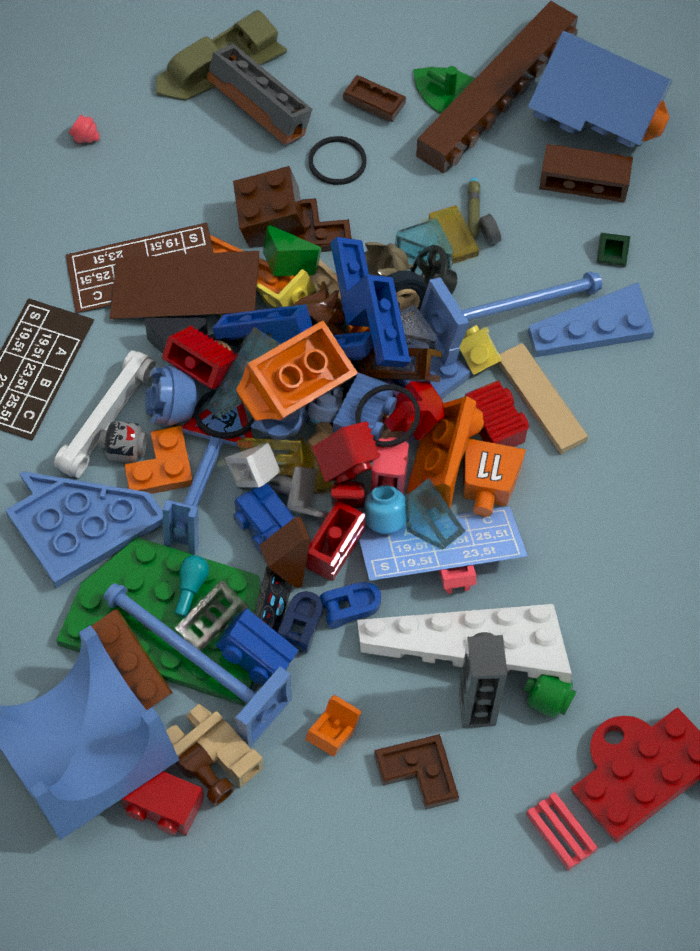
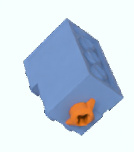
M562 31L528 107L534 110L533 116L546 122H552V119L560 122L559 128L572 134H577L578 131H586L589 123H592L590 129L602 135H608L609 132L618 135L617 142L632 148L635 144L641 145L643 142L662 135L670 118L663 100L673 80L571 33Z

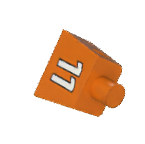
M474 439L468 440L463 457V497L475 501L473 509L475 514L484 517L491 516L494 504L508 505L523 467L526 449Z

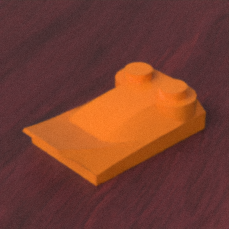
M322 320L249 362L245 366L242 379L236 388V393L254 420H282L331 390L337 389L341 384L356 376L358 372Z
M468 396L443 403L445 408L444 417L419 442L406 493L417 499L429 515L451 511L460 461L466 450L469 438L478 434L484 424L482 411L476 408V401Z

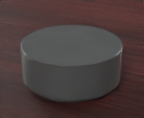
M491 214L481 217L479 219V226L486 242L490 245L500 242L501 234L494 217Z

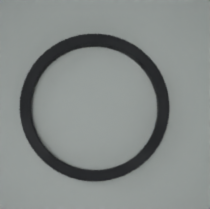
M343 136L327 137L317 142L311 149L309 167L314 176L319 180L332 185H344L355 181L363 174L366 168V153L362 146L353 139ZM328 143H347L359 151L362 157V164L359 170L350 177L343 179L328 178L319 173L313 164V157L316 151Z
M393 384L375 387L362 397L357 406L355 414L356 424L361 423V413L366 402L372 396L382 391L393 390L401 392L414 405L415 417L410 429L403 436L391 441H379L373 438L376 441V446L393 447L408 440L418 427L420 421L418 402L414 395L404 387Z
M215 389L199 399L195 407V420L198 427L206 434L216 438L230 439L244 435L252 429L251 425L255 421L253 417L246 426L233 432L212 430L200 419V409L208 399L222 394L238 396L236 389Z

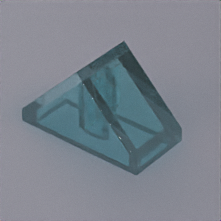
M437 218L398 230L395 245L404 250L409 258L416 259L426 247L438 245L446 252L447 269L451 270L454 250ZM438 252L436 261L440 259V255ZM429 253L423 258L427 264H429L427 260Z
M430 479L425 480L405 496L406 529L412 535L443 550L466 532Z

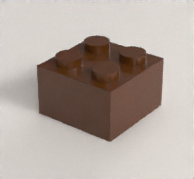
M290 166L233 181L239 229L249 248L264 244L266 230L269 225L294 236L306 233L299 186Z

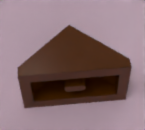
M294 517L259 546L269 569L295 588L302 587L311 539L302 518Z

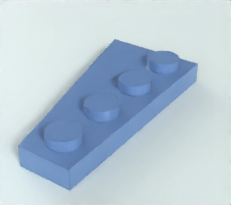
M639 282L529 325L528 334L534 356L540 357L651 339L654 335V329Z

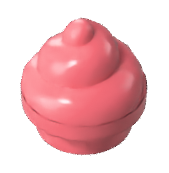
M82 114L69 131V134L74 137L73 140L80 144L84 142H97L100 138L98 131H96L97 125L94 123V120L90 116L86 118Z

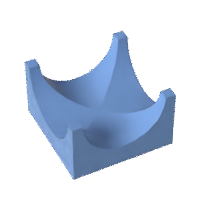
M91 625L79 632L81 648L78 659L68 675L57 686L30 702L12 706L0 705V751L60 840L179 761L160 716L153 707L146 710L117 670Z

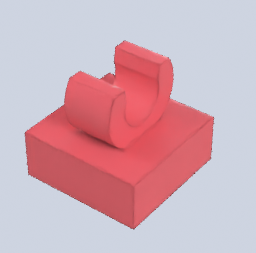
M473 565L438 570L444 590L446 589L448 594H452V588L464 587L465 591H469L471 585H476V573Z

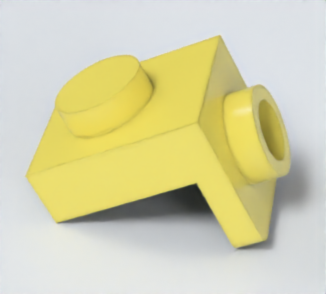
M475 325L466 330L460 345V351L473 375L502 360L488 334L490 332L488 327L480 330L478 325Z

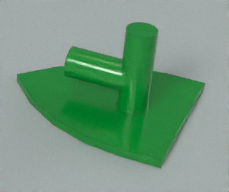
M432 66L413 70L415 85L420 96L428 106L439 114H442L475 79L458 71L455 66H449L448 68Z

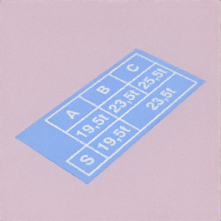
M510 506L494 508L492 515L487 517L479 516L474 512L408 521L400 530L391 534H381L368 527L365 528L359 539L369 581L528 556Z

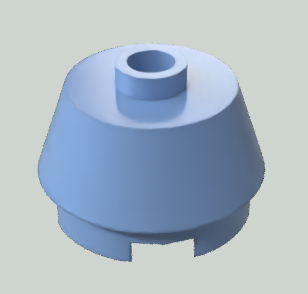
M165 365L163 368L153 367L149 373L150 377H154L153 384L145 392L146 414L153 415L150 423L167 427L190 420L198 402L195 380L181 370L169 365Z

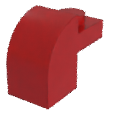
M410 381L404 387L414 395L420 408V421L413 434L417 441L424 439L445 415L443 401L430 381ZM400 392L395 397L397 398L395 411L384 421L391 432H407L412 426L415 417L412 401Z

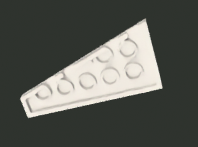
M554 604L357 620L361 653L401 658L407 654L421 656L422 662L435 663L436 659L453 661V666L463 667L467 637H473L481 632H489L494 634V636L503 635L507 672L509 670L528 672V677L538 678L541 674L558 676L560 681L571 683L572 673Z

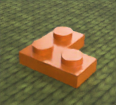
M181 426L150 431L155 459L124 464L129 489L153 494L189 487L193 482Z

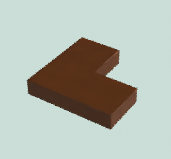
M316 198L301 200L306 233L296 237L322 247L321 252L332 251L330 242L336 237L352 239L349 219L320 222Z
M440 734L374 750V757L383 786L416 778L425 810L459 801V795Z

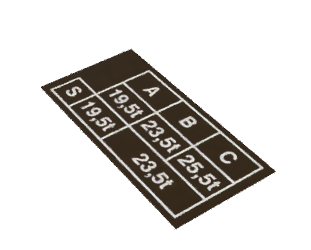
M28 298L0 350V430L33 441L95 319Z

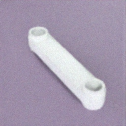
M132 350L128 353L118 378L70 445H64L58 451L54 460V466L60 472L70 477L79 478L82 476L88 466L90 454L99 443L101 431L107 430L109 424L116 419L140 383H146L151 378L149 373L153 367H156L155 360L142 352Z

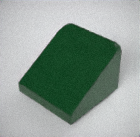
M601 232L596 262L626 266L631 236Z

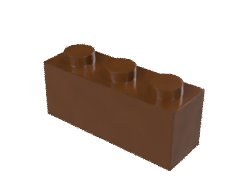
M546 144L539 189L625 203L633 157Z

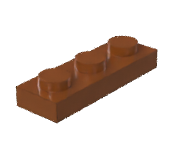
M113 610L91 626L97 633L117 670L146 710L156 706L173 694L119 610Z

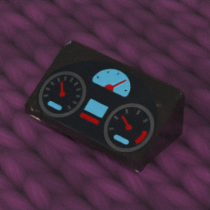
M267 566L254 614L278 633L284 618L292 585Z

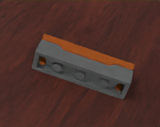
M235 44L213 52L207 76L209 82L284 145L305 136L306 127L313 110L310 106Z

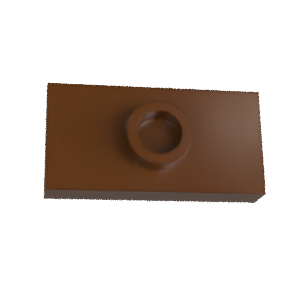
M356 75L344 91L343 100L393 122L405 105L406 96Z

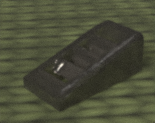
M221 580L175 629L190 644L201 651L227 628L231 621L248 605ZM225 597L232 604L229 609L219 602L221 598ZM212 606H215L223 614L219 619L209 611ZM203 614L213 623L210 628L199 620ZM193 623L204 633L201 638L189 629Z

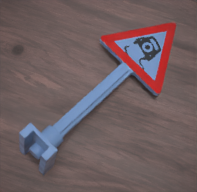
M227 394L199 414L201 421L208 428L218 432H233L249 423L242 400L239 396ZM194 417L182 426L183 433L209 439L210 441L184 503L166 500L163 507L164 545L171 547L173 542L188 545L189 553L193 555L196 554L199 547L197 506L222 445L229 444L244 449L255 447L251 430L236 438H216L203 432L198 427Z

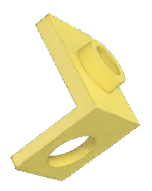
M303 269L279 294L257 283V290L265 304L272 308L292 306L299 299L311 295L316 290L308 273Z

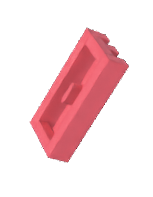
M556 792L549 795V798L546 800L543 799L536 807L527 810L526 816L568 871L596 852L598 847ZM550 806H553L555 808V810L558 812V814L561 816L564 822L568 825V827L571 829V831L574 833L577 839L584 846L585 850L581 849V847L578 845V843L575 841L572 835L568 832V830L565 828V826L562 824V822L559 820L556 814L552 811ZM543 812L574 852L575 857L571 858L539 816L540 813Z

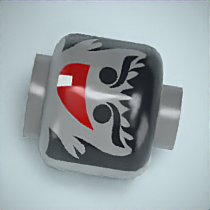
M112 421L107 430L101 431L99 448L105 450L106 458L109 461L135 463L139 457H144L147 447V432H143L138 423Z

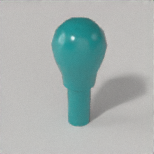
M188 556L180 565L179 589L181 593L174 613L178 617L187 618L193 596L197 594L199 588L209 575V565L202 556Z

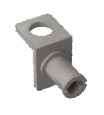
M296 466L293 478L278 473L270 480L280 483L278 486L269 484L276 494L289 496L287 503L289 510L317 517L328 516L329 512L310 507L317 475L316 469Z

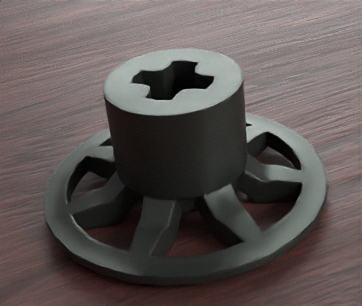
M438 245L426 247L417 256L413 263L414 268L410 269V271L415 273L418 266L422 271V274L419 276L427 286L429 280L441 277L452 295L457 285V274L455 271L447 269L446 252ZM438 252L440 255V259L436 261ZM428 253L429 255L427 257V260L429 265L423 259Z

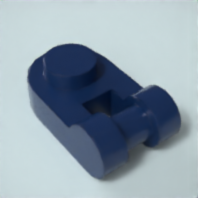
M309 591L296 594L290 601L278 630V634L292 645L297 646L298 651L304 653L309 652L322 617L323 605L319 596ZM294 624L304 627L302 634L292 631Z

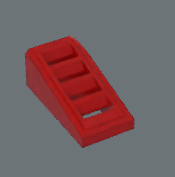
M337 481L333 482L331 489L332 505L334 506L336 501H341L352 508L364 507L365 484L351 481L343 484H337Z

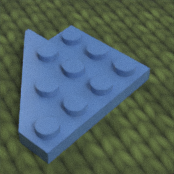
M22 472L20 477L32 495L5 510L8 518L56 588L123 549L136 537L141 538L163 525V511L149 492L30 472Z

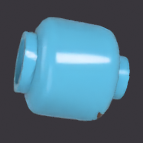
M382 485L370 491L365 497V521L371 530L381 534H391L400 530L405 525L407 518L406 499L404 494L398 489L389 485Z

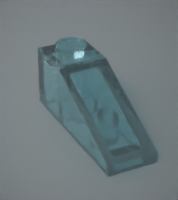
M254 327L212 397L207 409L214 416L221 418L243 403L236 393V388L242 379L245 366L279 346L282 342Z

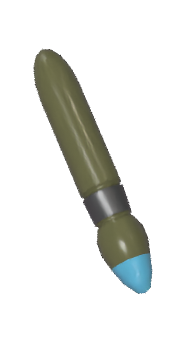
M473 177L468 185V231L470 236L475 238L480 228V183L476 177Z

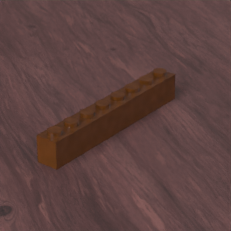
M550 1L417 138L416 157L443 174L451 166H456L461 160L463 153L468 148H473L476 145L480 135L485 130L492 128L496 118L502 112L505 113L509 110L513 100L518 95H523L526 92L529 83L535 77L539 78L542 75L562 31L577 36L578 29H576L578 16Z

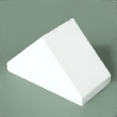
M269 442L225 458L237 487H261L281 472Z

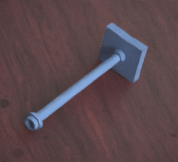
M586 272L580 280L461 310L441 277L429 280L417 322L434 350L442 351V357L439 358L445 366L456 362L469 321L586 291L590 295L595 294L602 288V278L596 272Z
M116 583L112 584L106 590L103 597L109 607L115 608L119 606L247 703L235 718L238 736L251 748L292 700V690L290 688L291 674L279 666L260 690L255 693L126 595L127 588Z

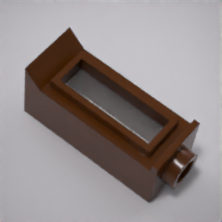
M373 346L365 358L357 360L359 373L374 379L440 382V376L430 374L431 357H442V351L430 348H408L410 363L402 368L377 365Z

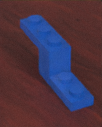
M336 237L330 242L346 325L370 327L377 365L404 368L410 363V357L393 277L369 275L362 240Z
M303 304L223 314L212 330L215 339L228 338V340H237L247 335L264 337L272 334L275 347L313 325L307 305ZM371 331L333 335L346 356L353 361L365 358L373 348Z

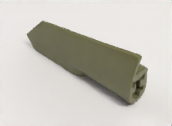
M255 10L213 39H210L208 36L203 37L174 55L167 65V70L157 76L156 94L186 101L214 88L215 86L207 80L213 52L231 44H235L259 65L285 54L287 48L277 42L278 31L261 11Z

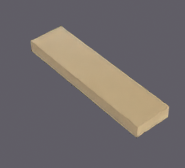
M521 343L500 353L499 355L502 360L497 364L560 455L587 442L588 435L525 345Z

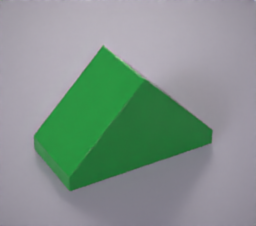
M269 225L267 227L263 254L273 276H296L302 269L308 275H315L317 273L322 247Z

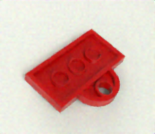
M678 707L652 727L645 721L633 716L610 718L598 726L591 738V759L596 769L572 786L571 790L572 794L617 844L700 780V730ZM617 731L624 738L618 744H610L606 742L604 737L608 732Z

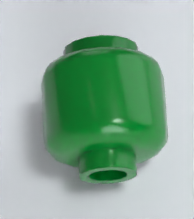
M541 674L538 678L530 677L524 688V691L529 693L527 698L528 706L549 718H556L559 714L565 715L576 694V691L572 689V680L571 683H565L560 681L558 676Z

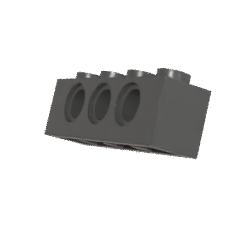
M481 632L473 637H467L459 684L462 728L496 726L507 679L503 635L494 636V634L489 632Z

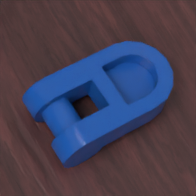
M359 582L326 591L319 596L323 608L327 609L328 615L326 620L329 628H338L347 622L369 617L375 614L381 605V592L376 585L370 582ZM347 601L349 607L340 609L339 603Z

